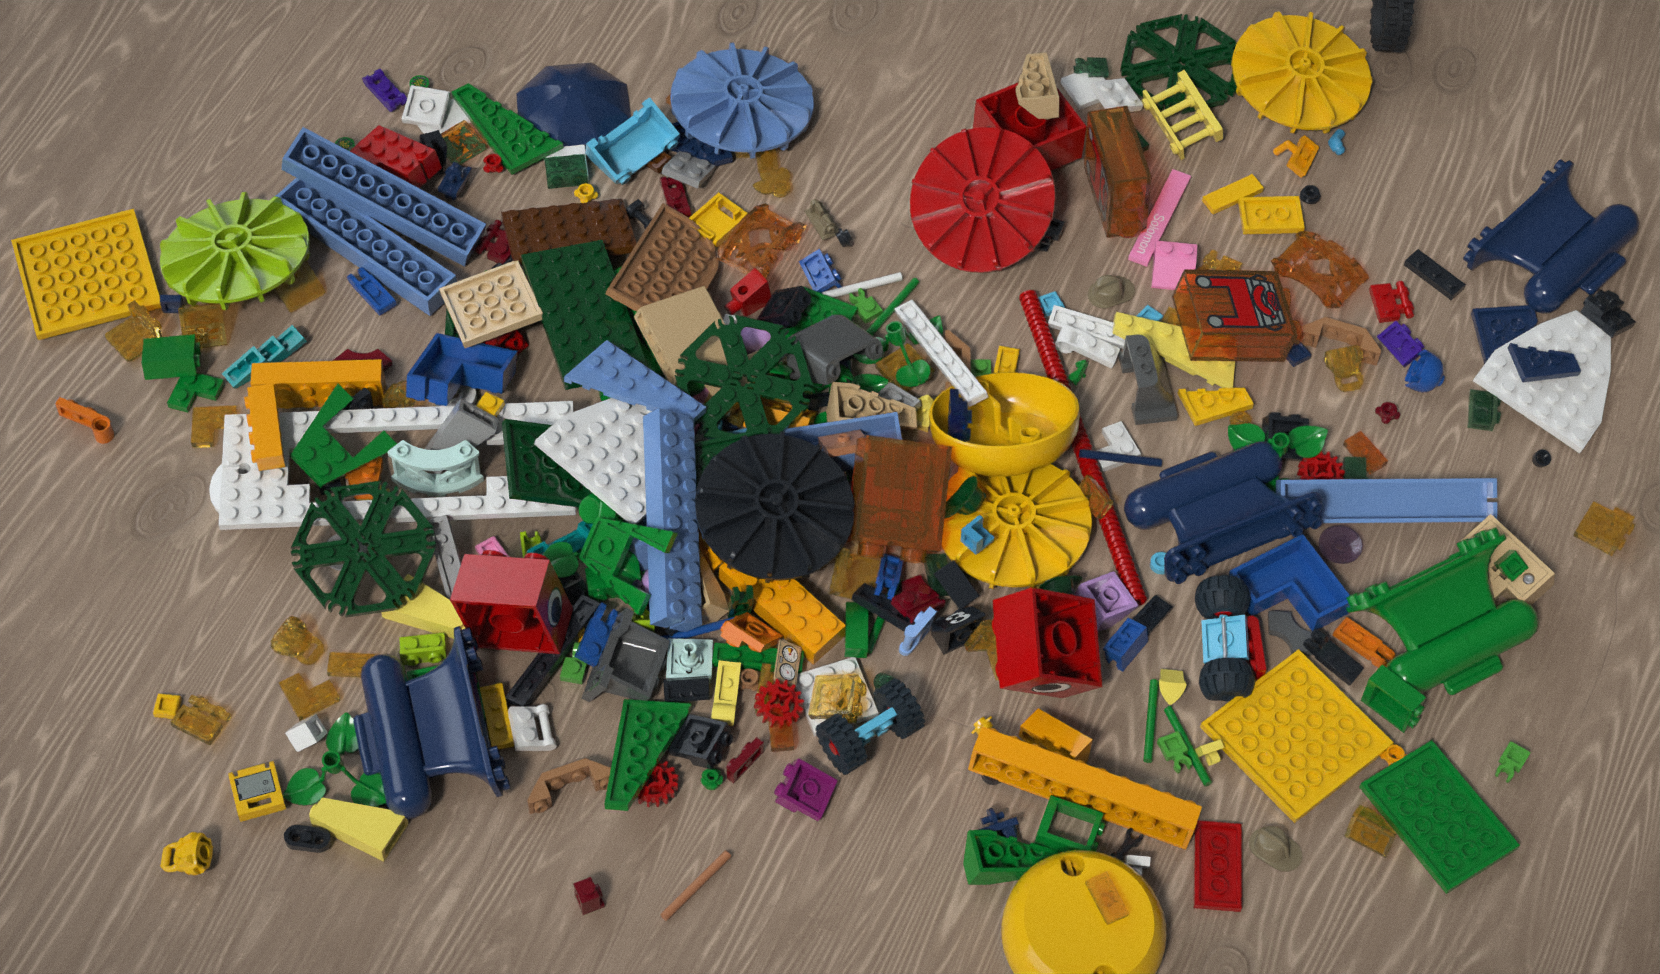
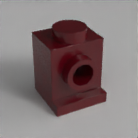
M591 877L573 883L574 895L582 915L605 907L600 886L598 883L594 884Z

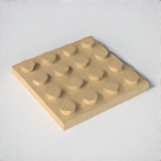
M518 261L509 262L439 288L464 348L542 320V310L538 306L534 293Z

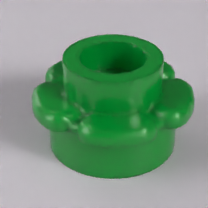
M716 768L712 770L706 769L702 772L701 784L708 790H716L722 784L723 776Z

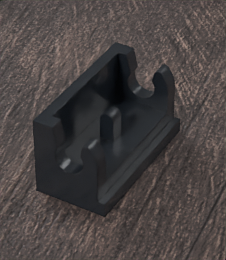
M436 130L421 134L419 143L435 149L442 167L438 172L440 174L445 173L447 144L440 131Z
M954 560L933 574L958 609L964 608L979 597Z

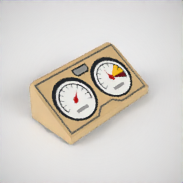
M779 639L773 684L776 679H779L780 684L788 680L787 686L789 687L797 684L801 647Z

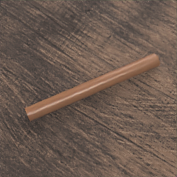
M725 850L660 914L661 917L667 921L731 858L730 853Z

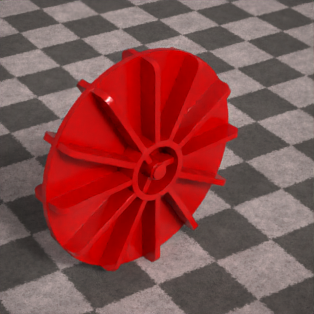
M979 127L968 130L966 128L962 129L961 132L948 137L935 148L932 147L930 149L931 152L926 156L911 182L910 216L919 239L933 256L952 268L965 272L984 273L997 270L1002 271L1004 268L1026 257L1030 252L1033 253L1035 251L1034 248L1040 243L1051 221H1053L1056 197L1051 170L1042 154L1034 145L1020 135L1003 128Z

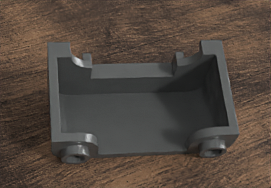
M832 315L788 338L791 339L795 335L797 340L794 344L799 340L812 383L828 385L836 381L841 372L839 361L853 354L866 355L871 360L884 356L880 340L843 315ZM787 354V364L792 368L790 380H798L800 372L795 356Z

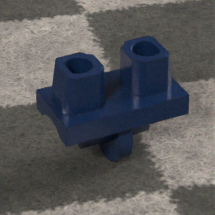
M453 162L446 169V175L438 187V192L443 193L445 198L455 201L468 181L472 168L463 167Z
M989 808L986 810L987 816L980 818L982 825L990 823V826L978 830L1001 831L1003 837L1009 838L1012 836L1018 838L1015 827L1019 824L1017 817L998 823L999 819L1004 818L1003 812L995 813L993 808Z

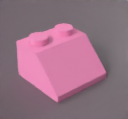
M1156 240L1153 254L1151 288L1192 292L1197 260V244Z

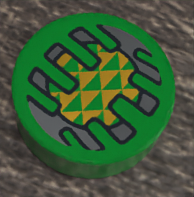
M422 75L414 76L409 82L410 87L414 85L430 88L428 78Z
M349 137L339 138L335 142L336 145L348 151L355 146L354 140Z

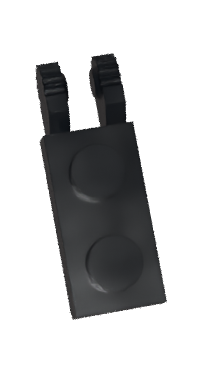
M1317 629L1313 630L1311 637L1317 643L1306 639L1303 642L1304 648L1313 654L1316 660L1350 686L1364 667L1330 639L1328 640L1324 633Z

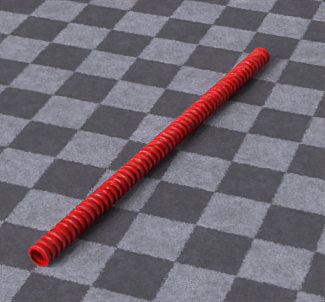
M1026 290L1020 294L1019 300L1032 332L1045 373L1048 378L1062 383L1071 390L1037 293L1034 290ZM1080 416L1079 429L1071 446L1101 530L1103 531V536L1109 548L1117 575L1137 604L1141 606L1147 601V597L1139 575L1136 572L1137 569L1130 555V550L1124 538V533L1114 510L1098 461L1096 459L1079 457L1080 449L1093 450L1086 428L1082 422V417Z

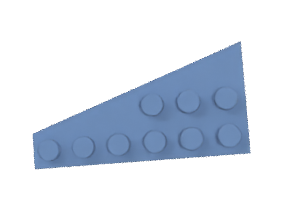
M608 340L564 376V382L572 384L574 382L582 385L584 389L591 390L592 388L601 391L604 396L634 406L636 403L646 406V410L649 411L662 408L694 417V423L706 413V406Z

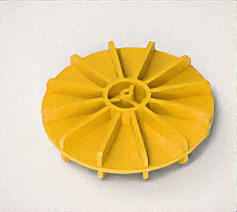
M1278 11L1271 18L1251 24L1238 40L1231 62L1233 77L1237 85V95L1243 96L1259 112L1257 118L1262 120L1264 117H1267L1276 123L1290 127V133L1293 134L1296 129L1322 130L1326 134L1330 132L1331 128L1353 120L1368 99L1373 78L1365 58L1366 50L1364 48L1359 49L1343 33L1345 29L1343 25L1337 29L1323 21L1313 19V12H1309L1307 17L1296 15L1282 16L1281 12Z
M1052 464L1046 467H1036L1025 474L1004 477L980 475L958 467V472L949 479L940 491L934 515L938 543H940L951 561L954 560L961 571L963 570L970 576L989 583L990 589H994L995 585L1034 588L1035 585L1043 584L1051 578L1061 575L1066 576L1069 573V569L1077 563L1086 550L1092 527L1088 498L1085 497L1080 487L1070 477V471L1067 469L1062 471ZM971 476L977 477V486L986 494V498L979 509L970 515L956 513L949 518H941L940 511L946 501L959 489L966 479ZM981 515L983 517V527L994 536V541L975 555L960 542L961 529Z

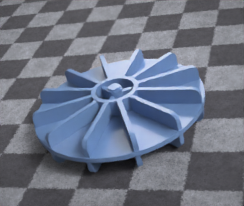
M729 43V49L708 54L703 50L698 51L696 59L677 70L671 87V111L680 125L686 130L685 136L688 139L695 137L715 147L714 153L718 155L723 149L734 152H749L750 159H754L756 152L778 147L783 151L788 149L789 142L807 130L814 108L813 89L798 72V64L793 61L788 64L775 56L769 55V47H764L762 52L736 49L734 43Z

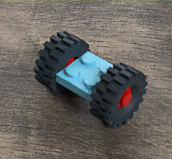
M894 678L874 690V701L877 703L876 707L881 713L857 729L853 730V726L848 724L847 719L843 718L841 714L838 715V713L816 726V736L819 738V744L823 747V752L827 754L829 761H832L833 766L837 767L840 773L842 772L844 775H847L867 762V755L865 754L864 746L875 735L880 737L889 731V727L892 732H895L897 737L905 739L925 726L924 714L920 711V704H917V699L915 696H912L911 690L906 688V685L903 682L901 683L899 679Z

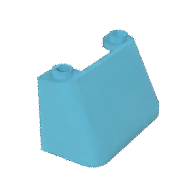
M650 97L642 102L643 108L639 111H634L632 117L603 137L601 135L598 138V142L593 138L586 143L585 154L616 185L620 183L624 185L631 179V175L665 150H672L679 143L677 140L680 137V133Z

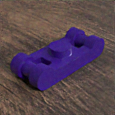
M380 68L375 70L371 76L366 75L362 78L365 86L388 111L392 112L397 109V106L406 104V95L392 84Z

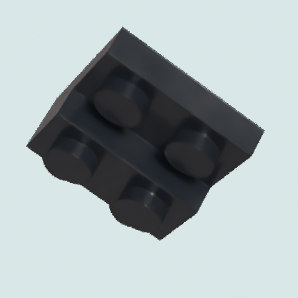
M803 286L775 290L756 320L782 325L784 329L793 328L800 321L802 312L810 305L812 296Z
M1600 290L1595 296L1589 295L1583 302L1585 306L1581 313L1611 338L1631 329L1636 323L1629 313L1621 310L1624 302L1619 299L1616 293L1609 290L1606 292Z
M1272 412L1262 418V430L1265 434L1266 442H1268V439H1272L1276 433H1285L1288 436L1297 427L1309 426V419L1301 418V415L1291 414L1287 417L1281 416V413ZM1289 446L1287 452L1281 457L1282 460L1302 461L1303 457L1297 455L1295 448L1290 449Z
M689 714L668 751L672 756L689 759L695 766L712 770L715 764L721 763L723 758L722 752L725 746L731 745L733 732L727 722Z

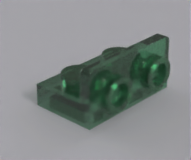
M1470 389L1467 428L1493 431L1495 424H1499L1501 412L1497 411V407L1500 406L1501 400L1490 392Z

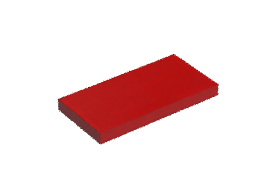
M1197 821L1194 830V908L1241 912L1242 824Z

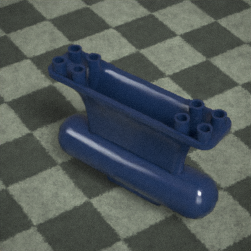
M1562 159L1558 160L1553 168L1556 172L1546 171L1541 179L1545 183H1542L1533 195L1495 228L1491 229L1486 226L1480 233L1482 239L1479 241L1474 237L1467 246L1470 250L1463 257V260L1468 263L1467 268L1471 271L1483 263L1499 260L1513 263L1532 273L1533 276L1524 286V299L1531 309L1541 314H1550L1556 311L1580 288L1587 294L1593 295L1626 264V258L1618 254V252L1639 231L1640 222L1638 215L1629 206L1613 204L1606 207L1596 218L1580 206L1572 195L1569 186V178L1574 167V163L1570 160L1567 162Z
M1266 441L1253 442L1220 456L1211 451L1162 470L1159 474V480L1133 490L1127 495L1124 504V512L1128 522L1140 530H1151L1169 522L1173 525L1178 539V546L1169 549L1165 554L1164 574L1167 580L1176 584L1183 583L1190 575H1203L1206 569L1212 565L1289 535L1298 537L1304 529L1309 527L1318 529L1323 523L1321 520L1323 509L1322 497L1317 492H1311L1294 499L1285 498L1276 494L1265 485L1277 478L1282 469V458L1279 457V454L1272 448L1271 444Z
M460 626L455 627L453 646L448 656L431 671L411 680L407 679L402 661L390 654L375 655L362 666L361 682L368 712L356 715L353 718L363 772L367 776L380 773L388 809L397 815L405 816L406 819H415L425 814L431 806L432 791L429 782L430 777L452 773L473 775L485 781L491 787L496 797L503 796V791L511 789L508 776H505L503 770L506 769L504 758L502 755L500 756L498 746L491 747L476 676V672L483 670L481 658L477 655L476 651H479L476 638H473L470 627L463 630Z

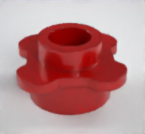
M489 154L483 159L485 163L483 167L484 172L500 173L503 171L499 155Z

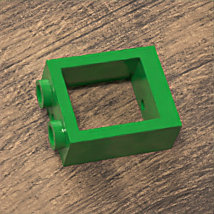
M1381 665L1368 679L1360 701L1405 733L1409 727L1413 729L1421 718L1419 716L1425 709L1423 704L1426 697L1384 665Z
M1051 795L1036 834L1035 844L1057 850L1058 853L1074 850L1096 852L1099 844L1095 842L1097 835L1102 836L1106 824L1102 822L1104 813ZM1056 811L1094 824L1086 846L1049 833Z

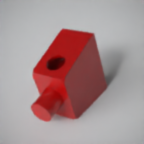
M754 268L730 289L732 300L724 308L729 315L740 311L745 317H748L765 307L771 297L768 281Z

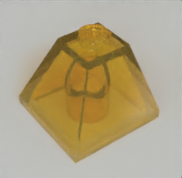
M1359 805L1351 817L1344 836L1386 858L1397 834L1375 810Z

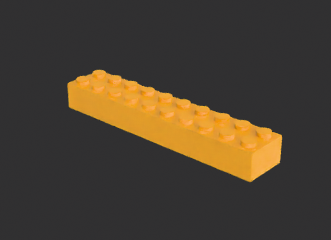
M983 726L974 745L968 770L991 777L999 782L1048 800L1052 795L1104 813L1103 820L1127 829L1132 828L1133 831L1185 850L1195 830L1202 806L1197 805L1191 800L1177 798L1169 792L1155 790L1147 784L1133 782L1125 776L1111 774L1106 769L1089 766L1084 761L1070 759L1060 752L1048 751L1038 744H1029L1021 741L1016 736H1007L999 733L994 728H985Z

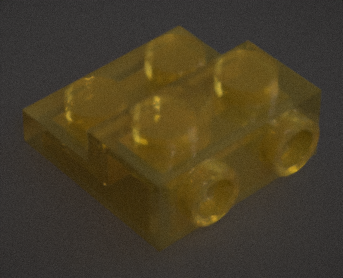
M1593 501L1573 536L1613 556L1615 551H1621L1627 540L1624 536L1626 534L1630 536L1636 524L1632 523L1635 517L1617 507L1612 511Z
M858 674L816 675L808 716L810 719H828L838 713L843 718L845 717L848 723H857L858 716H862L863 706L860 701L861 696L866 695V684L863 683Z

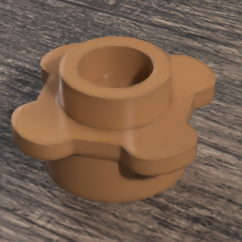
M753 669L741 670L738 688L740 690L751 689L754 692L759 690L758 681L761 678V673Z

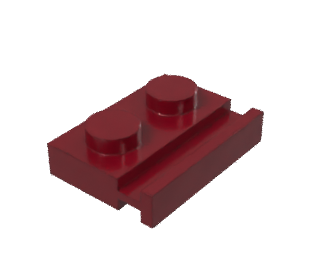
M925 582L892 597L891 605L904 617H909L911 623H914L916 616L921 611L925 612L929 607L938 611L944 608L946 603L945 600L941 601L939 595Z

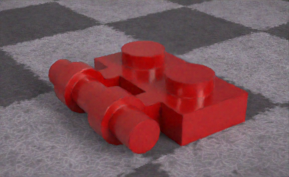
M1398 281L1396 283L1397 289L1393 290L1390 283L1370 285L1369 292L1379 323L1399 321L1400 314L1404 313L1408 319L1414 317V306L1409 300V290L1403 281ZM1395 299H1401L1402 304H1397Z

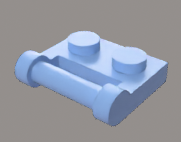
M929 607L925 612L921 611L914 620L915 624L906 627L904 641L899 646V653L901 655H910L929 633L937 613L936 610Z

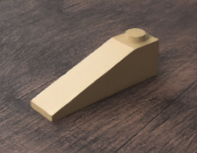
M1047 53L1026 55L1023 71L1019 77V84L1016 86L1018 104L1038 119L1059 117V95Z
M832 382L826 412L827 422L897 412L900 430L917 428L916 408L894 399L888 400L878 396L879 393L874 391L871 393L867 392L853 383Z
M699 548L702 625L718 621L729 612L724 592Z

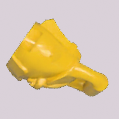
M191 832L185 837L180 838L178 842L168 844L163 848L160 867L165 872L179 871L194 876L204 873L210 867L213 846L211 838L206 837L204 833ZM175 848L174 864L170 866L172 851Z

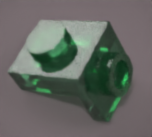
M1366 457L1343 458L1344 479H1369V477H1366Z

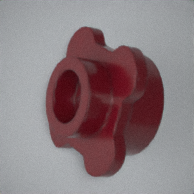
M1385 402L1381 407H1376L1375 413L1381 417V421L1384 424L1390 423L1393 419L1397 420L1400 418L1396 405L1391 402Z

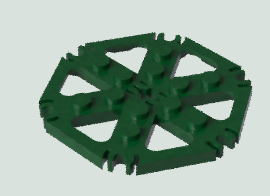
M1182 14L1140 23V25L1136 26L1137 33L1132 30L1130 31V35L1128 34L1120 72L1121 76H1127L1125 80L1133 91L1143 97L1142 91L1145 90L1141 86L1142 83L1169 77L1167 90L1176 85V82H1178L1177 73L1183 70L1186 71L1194 85L1210 95L1211 98L1205 101L1209 108L1224 105V102H1228V95L1233 97L1234 93L1236 94L1237 85L1233 73L1231 74V80L1226 82L1207 69L1224 64L1231 66L1233 52L1237 44L1236 40L1203 18L1198 23V16H1195V20L1190 21L1187 19L1188 14L1184 15L1183 20H1181ZM1171 27L1178 30L1176 45L1173 46L1154 33V31ZM1200 33H1205L1220 43V45L1195 50L1197 36ZM1134 48H1141L1156 58L1136 64L1130 63ZM1178 92L1156 103V106L1161 111L1163 105L1167 109L1185 100V93ZM1189 106L1183 109L1181 114L1194 112L1196 110L1194 107Z
M735 315L737 324L734 323L732 316H729L730 323L728 325L722 324L721 318L718 319L719 329L714 321L680 354L678 364H683L685 368L683 370L675 369L677 386L688 395L687 385L690 381L721 388L704 405L706 406V413L694 423V427L697 424H701L703 427L699 430V434L707 439L734 435L733 433L719 430L717 424L739 403L747 429L746 432L767 428L768 434H780V431H786L808 409L810 400L805 399L803 395L805 393L812 394L813 389H811L813 384L799 340L794 344L797 340L795 335L791 339H786L785 336L789 330L787 328L784 329L782 325ZM750 327L767 331L771 336L770 340L749 360L741 336L742 329ZM711 337H718L728 366L700 360L696 357V352ZM787 354L795 356L800 372L798 380L791 381L767 375ZM743 377H747V381L750 383H746L745 386H741V383L737 380H742ZM760 397L791 404L792 410L777 425H770L767 422Z
M382 481L330 488V491L335 496H331V493L325 490L326 501L322 502L317 497L315 498L319 508L311 502L291 546V555L300 556V560L292 562V565L295 567L293 569L325 610L328 605V611L332 613L335 606H340L339 615L343 616L345 614L346 618L398 610L393 603L395 601L399 607H404L400 601L403 596L413 600L409 590L415 596L417 595L436 552V542H428L427 538L434 536L435 533L434 530H429L433 529V526L402 488L400 493L398 486H395L392 492L386 491L388 483L384 482L382 484ZM370 494L373 496V500L360 526L343 505V500L349 496ZM398 506L404 507L417 522L416 529L384 534L392 513ZM318 518H324L341 538V540L316 544H308L306 541L314 521ZM357 540L360 542V544H363L364 546L369 545L367 549L371 557H369L367 553H364L363 551L359 553L360 547ZM414 553L419 554L422 560L411 581H404L386 558ZM343 564L331 593H324L310 575L314 568ZM366 572L370 574L385 593L386 598L382 603L363 606L355 603L354 599Z

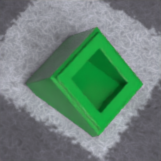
M1508 550L1494 562L1496 568L1511 582L1529 568L1514 550Z

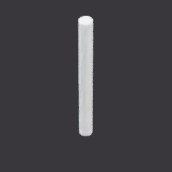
M899 272L822 292V294L834 298L858 292L859 288L866 290L901 281L902 275Z

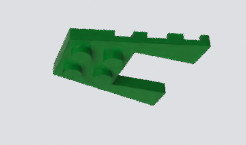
M339 383L335 386L290 455L320 488L382 457L397 445L383 430L357 455L352 457L324 428L331 419L353 400Z
M596 517L579 555V559L597 576H600L605 581V584L620 596L619 598L623 602L629 604L634 609L636 614L643 615L651 594L617 577L634 537L669 554L678 533Z

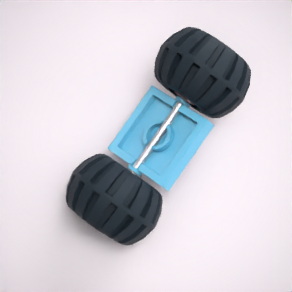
M1231 575L1208 577L1199 583L1195 592L1196 608L1201 616L1207 619L1201 620L1203 663L1205 665L1202 667L1199 675L1200 690L1206 699L1212 701H1231L1236 696L1246 698L1252 694L1255 686L1253 669L1244 661L1249 660L1247 617L1244 614L1249 608L1250 592L1241 578Z

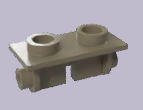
M813 199L810 202V208L804 210L822 240L836 236L835 233L839 231L837 225L823 203Z

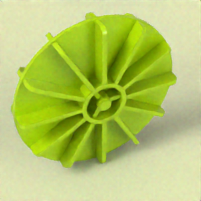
M241 192L240 200L227 201L214 205L211 199L206 200L208 208L199 211L188 219L179 216L176 219L177 228L167 239L162 240L160 243V267L168 287L186 297L190 305H196L198 302L220 303L222 310H228L232 302L257 297L260 303L264 302V293L271 291L284 282L290 285L295 282L294 273L310 256V237L302 215L283 205L280 197L274 196L271 200L249 199L247 192Z

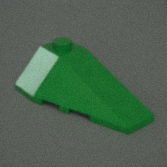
M969 830L967 832L963 866L968 885H991L1019 880L1033 865L1051 855L1058 854V852L1035 843L1029 845L1019 842L1017 838L1012 836L1009 838L999 836L996 831Z

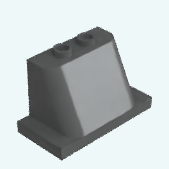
M1138 334L1126 336L1124 349L1119 352L1118 358L1122 373L1134 372L1138 388L1135 402L1131 405L1135 425L1177 421L1178 415L1163 357L1155 351L1145 336Z
M628 608L624 609L616 617L612 625V631H610L597 665L591 670L581 699L590 702L601 692H606L633 700L647 701L659 683L658 674L665 666L666 659L664 657L670 641L632 622L634 611Z

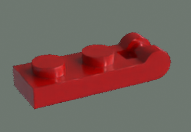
M1248 616V643L1251 658L1249 659V665L1253 669L1255 681L1265 675L1266 664L1259 621L1255 616Z

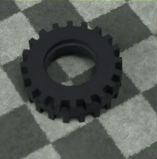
M1372 0L1373 6L1370 12V41L1373 43L1372 48L1375 51H1404L1405 45L1408 43V36L1410 37L1411 34L1410 28L1413 24L1412 15L1414 14L1413 4L1415 0Z

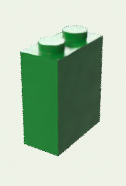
M195 334L144 339L141 363L145 380L197 375V367H201L200 355L202 350L201 343L196 342Z

